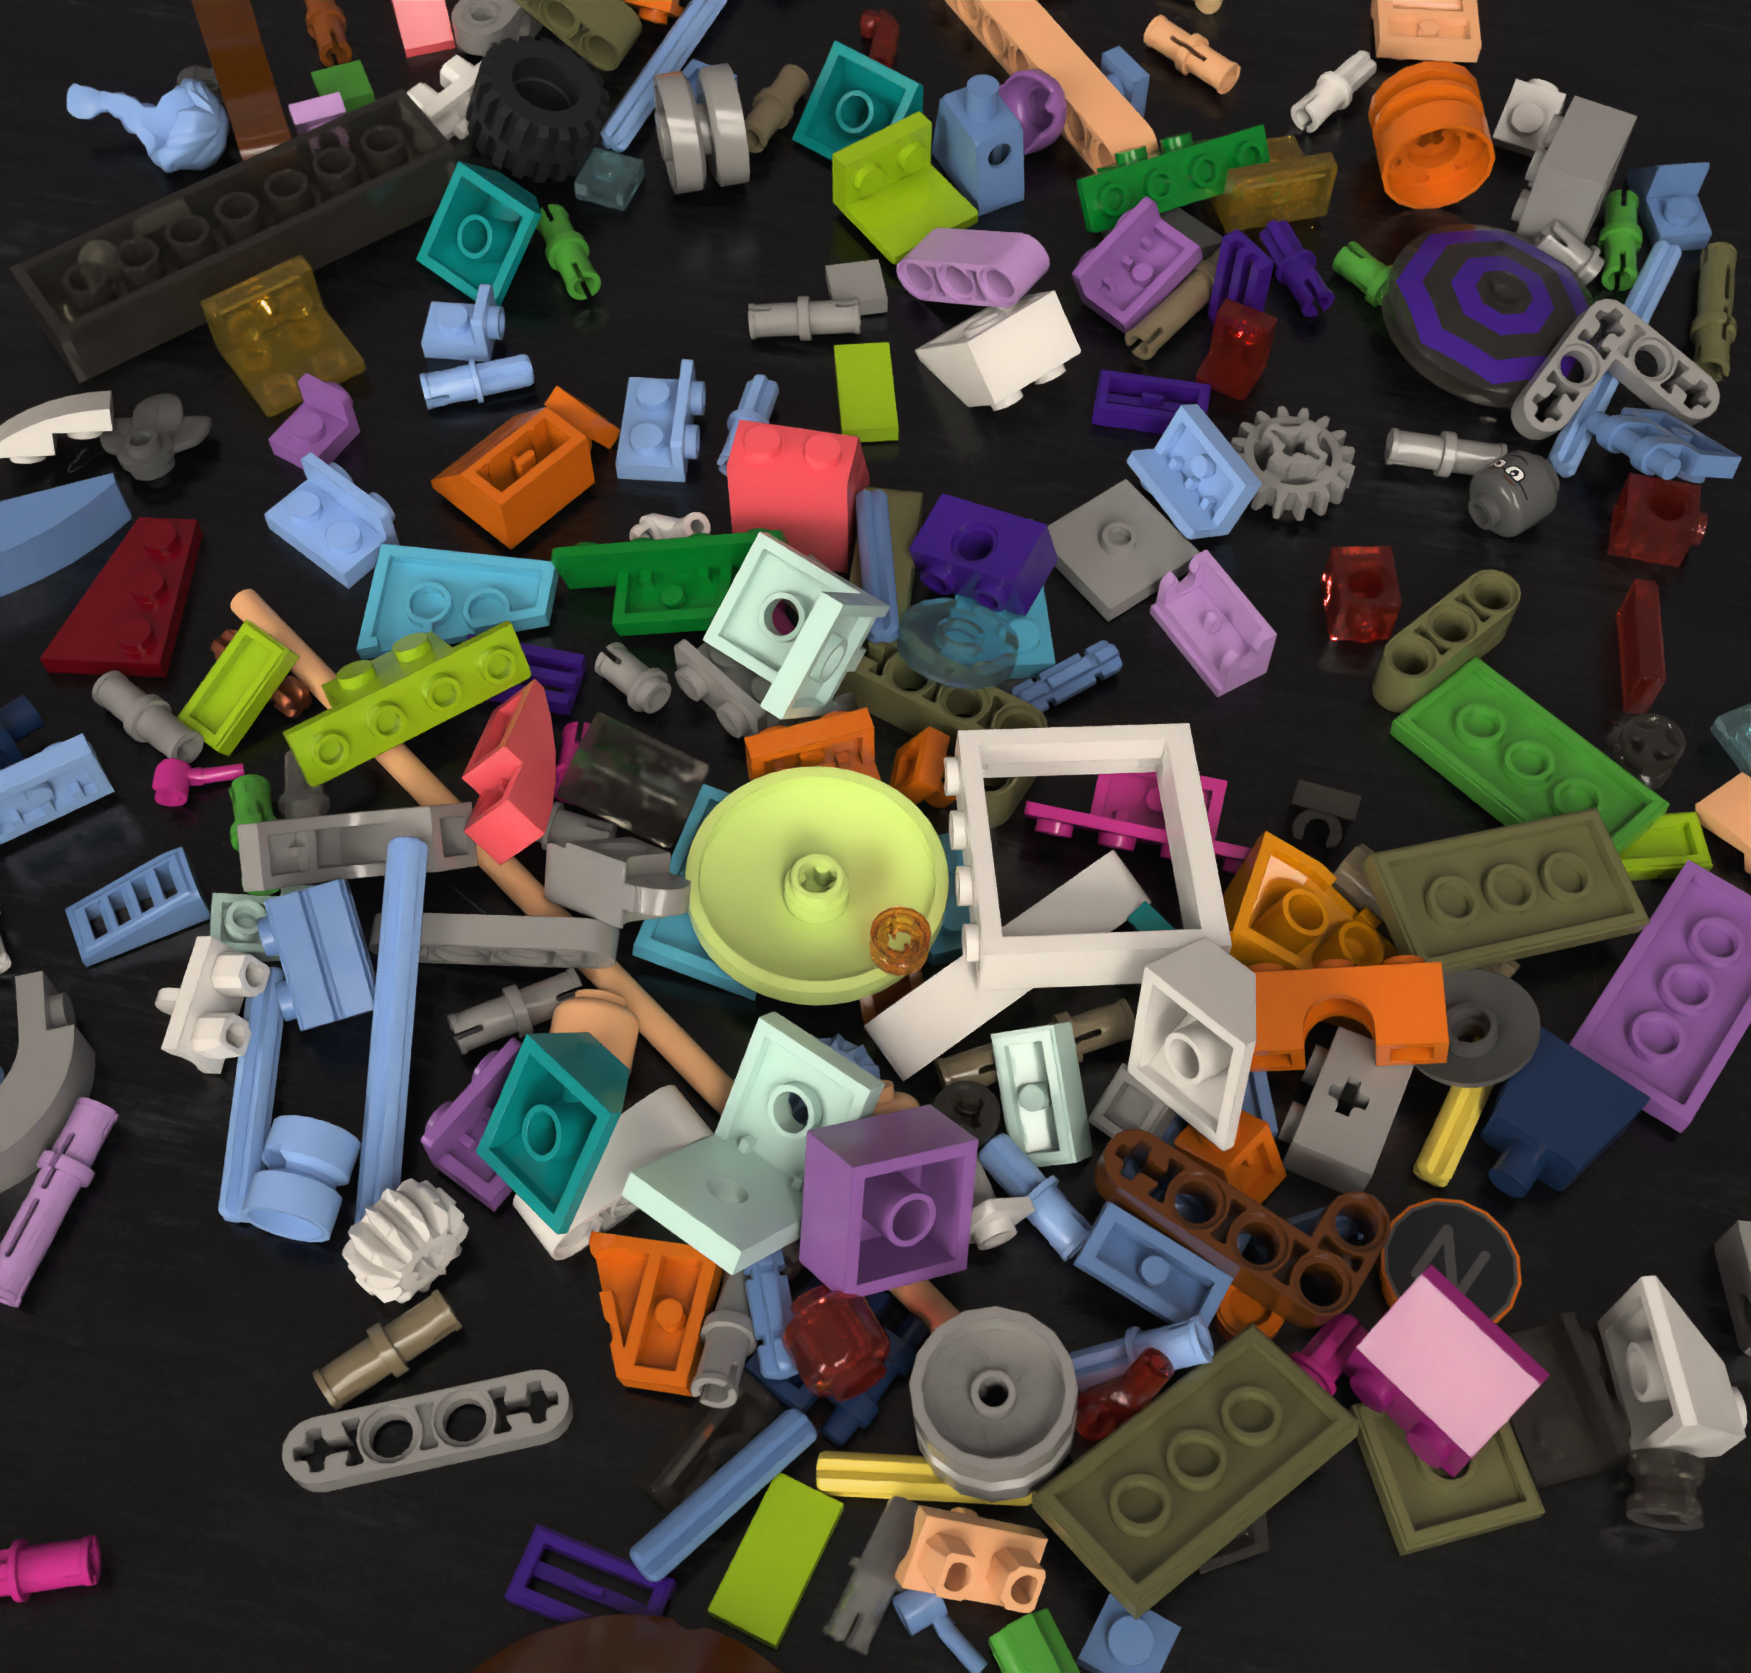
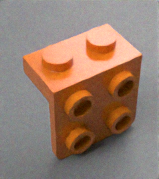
M867 707L850 712L842 710L833 711L817 720L789 727L782 725L772 726L764 729L759 734L744 737L749 781L785 769L812 766L852 770L881 781L875 764L874 725Z

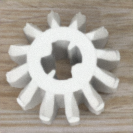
M410 1178L402 1182L395 1191L389 1188L384 1190L380 1200L373 1206L365 1207L366 1214L360 1222L351 1226L348 1231L351 1239L346 1243L342 1256L349 1263L348 1268L356 1276V1282L370 1295L375 1294L384 1303L396 1300L402 1304L410 1300L417 1290L421 1292L428 1291L432 1281L439 1275H445L447 1265L451 1260L460 1255L462 1248L459 1244L466 1238L469 1229L463 1221L464 1214L455 1206L456 1201L440 1187L436 1189L427 1180L418 1183Z

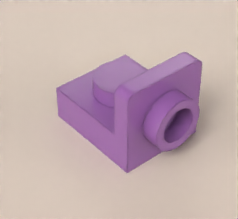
M305 373L298 380L304 402L268 439L275 455L302 469L301 458L309 452L329 465L360 433L353 409V401L347 391L335 382H324Z

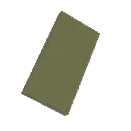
M1597 808L1370 854L1361 864L1399 956L1415 955L1424 958L1425 962H1442L1443 976L1637 933L1651 923Z
M1253 1323L1215 1351L1211 1363L1196 1366L1032 1494V1508L1135 1620L1358 1436L1360 1422Z

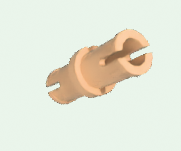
M1158 15L1148 25L1144 34V43L1174 61L1175 69L1182 74H1194L1222 95L1230 91L1237 82L1241 71L1239 64L1230 61L1210 48L1208 39L1198 33L1190 35L1163 15Z

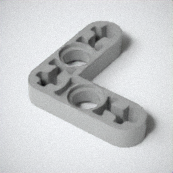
M1603 299L1591 305L1575 319L1515 399L1511 408V419L1514 427L1522 436L1532 440L1548 438L1569 422L1606 371L1653 410H1664L1689 426L1699 423L1716 411L1720 400V392L1716 382L1710 375L1624 304L1613 299ZM1603 318L1609 324L1606 330L1608 336L1594 346L1586 343L1598 331L1601 325L1599 320ZM1638 350L1647 351L1656 359L1658 368L1655 377H1647L1637 369L1635 354ZM1564 356L1574 357L1582 364L1584 369L1582 383H1572L1564 377L1560 368L1561 360ZM1674 375V379L1667 383L1670 387L1664 390L1661 384ZM1687 389L1694 394L1691 401L1694 407L1691 409L1684 404L1687 398L1684 391ZM1552 392L1559 397L1552 401L1544 414L1546 419L1541 422L1534 416L1538 410L1536 404Z

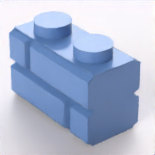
M338 879L265 900L264 905L268 916L258 918L257 927L267 957L279 954L286 980L275 983V989L285 1021L297 1019L300 1031H305L373 1011L376 975L349 881Z

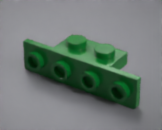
M1264 124L1204 140L1193 141L1191 132L1172 135L1160 139L1161 149L1147 153L1146 145L1125 149L1114 153L1116 163L1097 168V174L1077 179L1076 182L1086 229L1089 233H1098L1114 228L1119 218L1126 211L1134 209L1145 197L1155 201L1159 213L1271 179L1273 172Z
M764 528L751 529L745 533L720 535L695 533L683 538L657 540L641 537L630 542L607 544L581 542L574 546L556 547L552 549L551 562L569 589L616 586L612 625L619 636L708 630L758 533L766 532L788 545L789 543L782 531Z

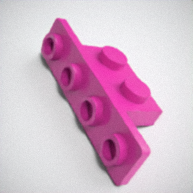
M1156 772L1098 774L1090 814L1026 801L1024 815L1026 818L1036 820L1034 831L1069 839L1072 838L1074 828L1099 833L1098 845L1134 852L1136 841L1161 846L1159 857L1171 860ZM1199 775L1215 858L1224 860L1222 871L1236 874L1252 848L1215 841L1228 781Z

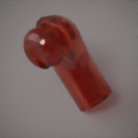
M1147 1348L1124 1373L1083 1389L1078 1395L1075 1427L1079 1434L1091 1441H1102L1115 1428L1121 1426L1155 1397L1173 1376L1174 1368L1171 1361L1159 1350Z

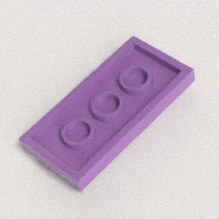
M1690 860L1686 862L1649 919L1651 923L1642 930L1569 1043V1045L1649 1096L1650 1100L1642 1110L1680 1133L1691 1123L1751 1023V895Z

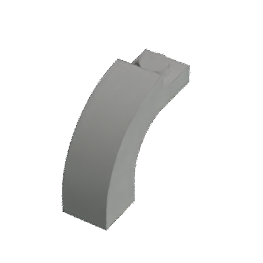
M472 802L349 812L238 824L237 833L243 891H265L338 879L384 876L388 843L394 837H416L427 844L426 873L478 866L476 843L463 832L473 811Z
M43 971L15 976L19 1044L13 1066L0 1084V1193L17 1185L39 1169L36 1165L44 1150L51 1151L68 1121L77 1098H89L93 1086L95 1051L75 1026V1013L69 995L66 992L59 993Z

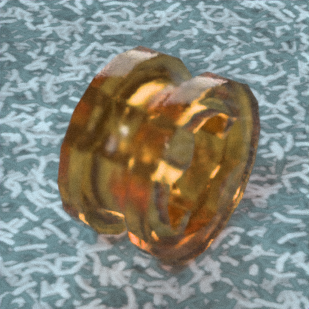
M893 907L879 913L872 922L869 943L870 956L877 968L887 974L896 976L910 975L921 969L927 961L930 949L931 930L929 923L922 914L912 908ZM896 932L907 933L911 936L910 946L908 943H904L903 951L894 950L889 947V937L891 936L895 940Z

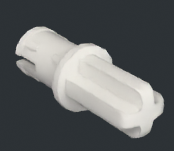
M1358 51L1334 72H1324L1318 78L1315 88L1293 105L1291 116L1299 129L1303 131L1306 128L1308 133L1314 132L1333 112L1345 109L1351 103L1352 94L1376 72V62L1370 58V54L1367 51Z

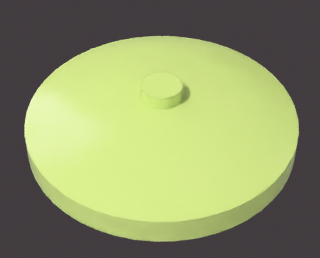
M822 766L798 767L769 773L744 784L726 796L708 814L697 830L690 846L685 870V879L691 881L690 904L688 907L689 918L700 944L709 957L725 973L745 987L779 1001L802 1005H834L852 1002L883 991L905 977L922 961L940 932L944 921L949 888L948 863L939 836L927 817L910 799L893 787L871 776L852 770Z

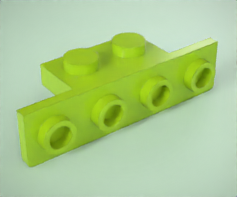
M508 620L454 647H451L432 631L428 633H413L399 639L393 644L391 651L371 661L359 660L341 668L337 672L335 679L321 685L332 708L282 733L306 782L311 787H317L529 679L531 670L513 625Z

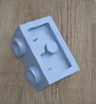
M682 359L679 379L629 377L615 463L618 479L686 482L688 460H697L700 449L699 425H693L694 416L704 415L706 403L705 381H696L694 360Z
M309 452L301 458L307 480L268 510L264 516L270 530L349 589L376 567L381 544L399 545L392 522L395 520V514L390 505L379 494L375 492L367 494L357 487L341 466L334 462L328 465Z
M83 733L64 742L54 743L46 747L42 752L0 770V845L115 792L93 747L87 742Z

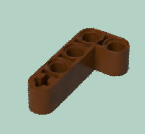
M191 0L249 182L301 170L250 0Z
M1127 1129L1117 1133L1106 1145L1094 1169L1096 1188L1108 1203H1113L1234 1278L1231 1283L1233 1286L1289 1323L1300 1328L1315 1329L1342 1313L1351 1304L1387 1243L1391 1231L1388 1212L1377 1198L1362 1191H1349L1338 1196L1313 1220L1305 1234L1166 1142L1142 1129ZM1128 1158L1136 1160L1141 1165L1132 1181L1124 1178L1119 1173ZM1164 1177L1170 1183L1159 1198L1155 1200L1150 1195L1159 1184L1158 1182L1161 1178ZM1185 1194L1200 1200L1206 1209V1222L1200 1224L1186 1221L1179 1215L1176 1209L1175 1197ZM1337 1216L1351 1218L1360 1226L1363 1232L1362 1246L1346 1243L1339 1236L1335 1221ZM1250 1234L1257 1237L1264 1244L1268 1258L1265 1265H1256L1248 1262L1241 1255L1237 1246L1238 1235ZM1302 1274H1311L1325 1283L1329 1292L1327 1306H1317L1304 1297L1300 1289Z

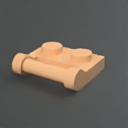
M1372 0L1371 18L1374 19L1376 58L1477 63L1482 47L1477 0Z

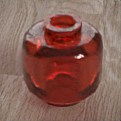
M821 1285L807 1291L794 1301L790 1307L794 1316L784 1328L781 1341L795 1370L811 1394L820 1397L833 1396L836 1402L841 1403L866 1392L884 1377L887 1372L884 1361L890 1354L891 1341L865 1296L860 1297L855 1294H847L841 1290L831 1292L826 1285Z

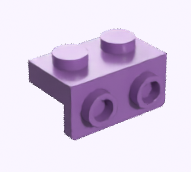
M1145 197L1134 209L1126 211L1119 218L1115 228L1096 248L1088 250L1081 257L1077 267L1072 272V277L1082 302L1126 334L1162 302L1204 258L1200 246L1163 221L1156 202L1149 197Z
M515 1038L510 1039L500 1051L494 1050L480 1061L472 1075V1082L454 1102L447 1101L437 1108L428 1120L425 1134L421 1138V1142L432 1165L492 1211H495L513 1190L476 1153V1150L522 1043Z

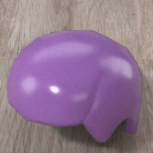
M1025 69L1016 71L1005 81V84L999 86V96L1021 123L1024 155L1041 151L1055 143L1059 138L1065 125L1067 101L1065 99V92L1059 82L1043 70Z

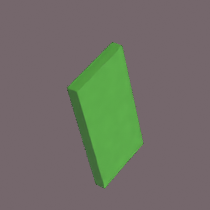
M1475 655L1393 720L1389 734L1504 826L1597 808L1620 855L1648 831L1660 817L1665 815L1670 803Z

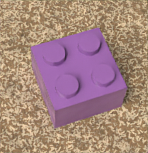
M931 1104L807 1130L799 1261L843 1302L967 1270L978 1139Z

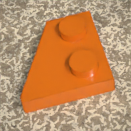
M591 1231L589 1246L591 1254L596 1259L602 1292H599L604 1319L608 1322L612 1335L610 1348L616 1377L627 1387L693 1397L690 1387L696 1376L704 1349L700 1333L706 1316L714 1310L723 1269L688 1244Z

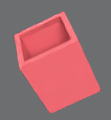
M739 420L727 462L732 534L745 533L755 528L780 530L784 533L789 546L806 556L812 554L831 571L848 573L857 536L855 496L865 486L869 487L870 476L859 437Z

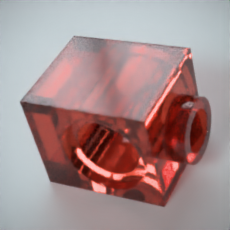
M1629 473L1612 509L1608 554L1679 567L1691 545L1699 546L1705 534L1708 514L1706 511H1700L1701 486Z
M1391 546L1331 547L1321 580L1330 641L1353 640L1359 643H1368L1380 639H1389L1402 605Z

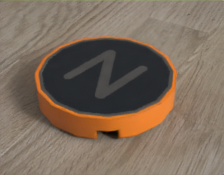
M1432 1198L1408 1206L1390 1222L1391 1231L1387 1243L1376 1260V1271L1377 1269L1379 1270V1278L1382 1283L1380 1289L1390 1308L1430 1265H1433L1495 1324L1501 1321L1512 1309L1522 1284L1520 1257L1508 1232L1488 1212L1462 1200Z

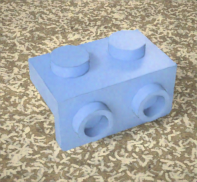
M1198 404L1181 405L1155 448L1134 450L1126 460L1127 464L1140 479L1143 488L1153 495L1171 518L1173 526L1187 539L1228 535L1262 485V482Z

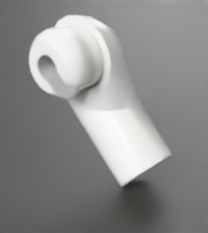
M692 512L681 519L652 513L642 516L639 520L640 524H636L631 528L630 541L641 537L657 540L683 538L695 533L710 534V522L700 512Z

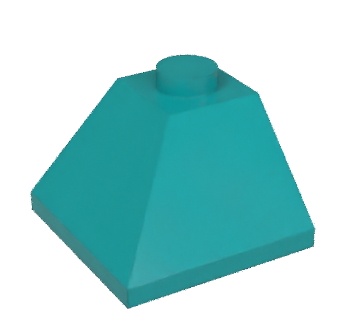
M458 161L416 260L474 301L477 298L479 285L491 284L496 306H501L542 215L536 196L499 171Z
M589 1032L526 1034L476 1150V1153L557 1235L567 1234L621 1116L630 1069Z

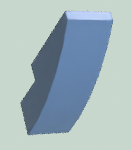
M114 473L0 501V597L38 582L77 561L110 538L132 519L131 510Z

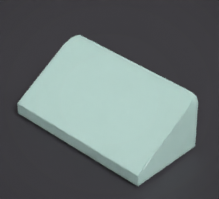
M1071 1022L1054 1023L991 1034L1007 1135L1036 1167L1077 1163L1091 1157L1093 1148Z

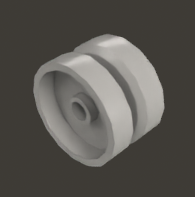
M729 63L706 66L699 70L696 77L697 104L691 84L682 71L654 75L653 92L658 142L674 194L703 190L707 175L705 155H707L714 180L721 187L749 182L750 163L744 116L737 84Z
M998 1306L963 1311L936 1327L917 1352L909 1382L918 1447L935 1476L961 1495L990 1502L1026 1497L1052 1480L1071 1452L1077 1424L1076 1408L1078 1403V1387L1071 1356L1056 1333L1028 1313ZM998 1401L1004 1403L998 1407H989V1402Z

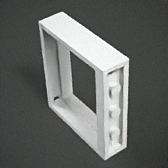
M1189 723L958 730L954 757H944V792L946 796L956 795L957 810L950 811L949 815L951 850H962L964 866L956 867V900L958 906H969L970 924H963L962 954L966 955V962L975 961L978 990L1142 984L1144 967L1204 937L1210 939L1228 954L1230 953L1232 942ZM1156 772L1184 930L1003 937L983 778Z

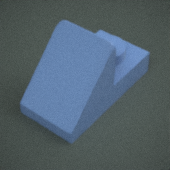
M1709 162L1628 169L1626 180L1630 190L1639 198L1638 212L1651 247L1661 240H1666L1669 245H1678L1681 250L1706 248L1712 231L1697 195L1709 170Z

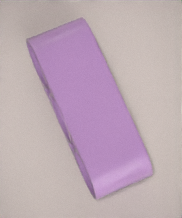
M935 228L897 264L896 271L902 286L911 295L920 300L1010 308L1048 271L1050 262L1044 247L1028 234Z

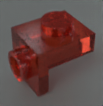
M1226 298L1217 312L1210 350L1197 370L1196 382L1210 384L1211 389L1241 401L1246 400L1267 366L1278 318Z

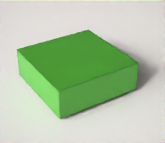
M360 60L311 72L318 97L340 92L346 114L377 106L373 90Z

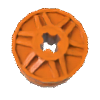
M1424 61L1401 69L1385 80L1373 95L1368 111L1369 122L1385 192L1396 203L1413 209H1437L1464 199L1475 192L1489 177L1495 161L1493 143L1484 114L1477 80L1465 67L1449 61Z

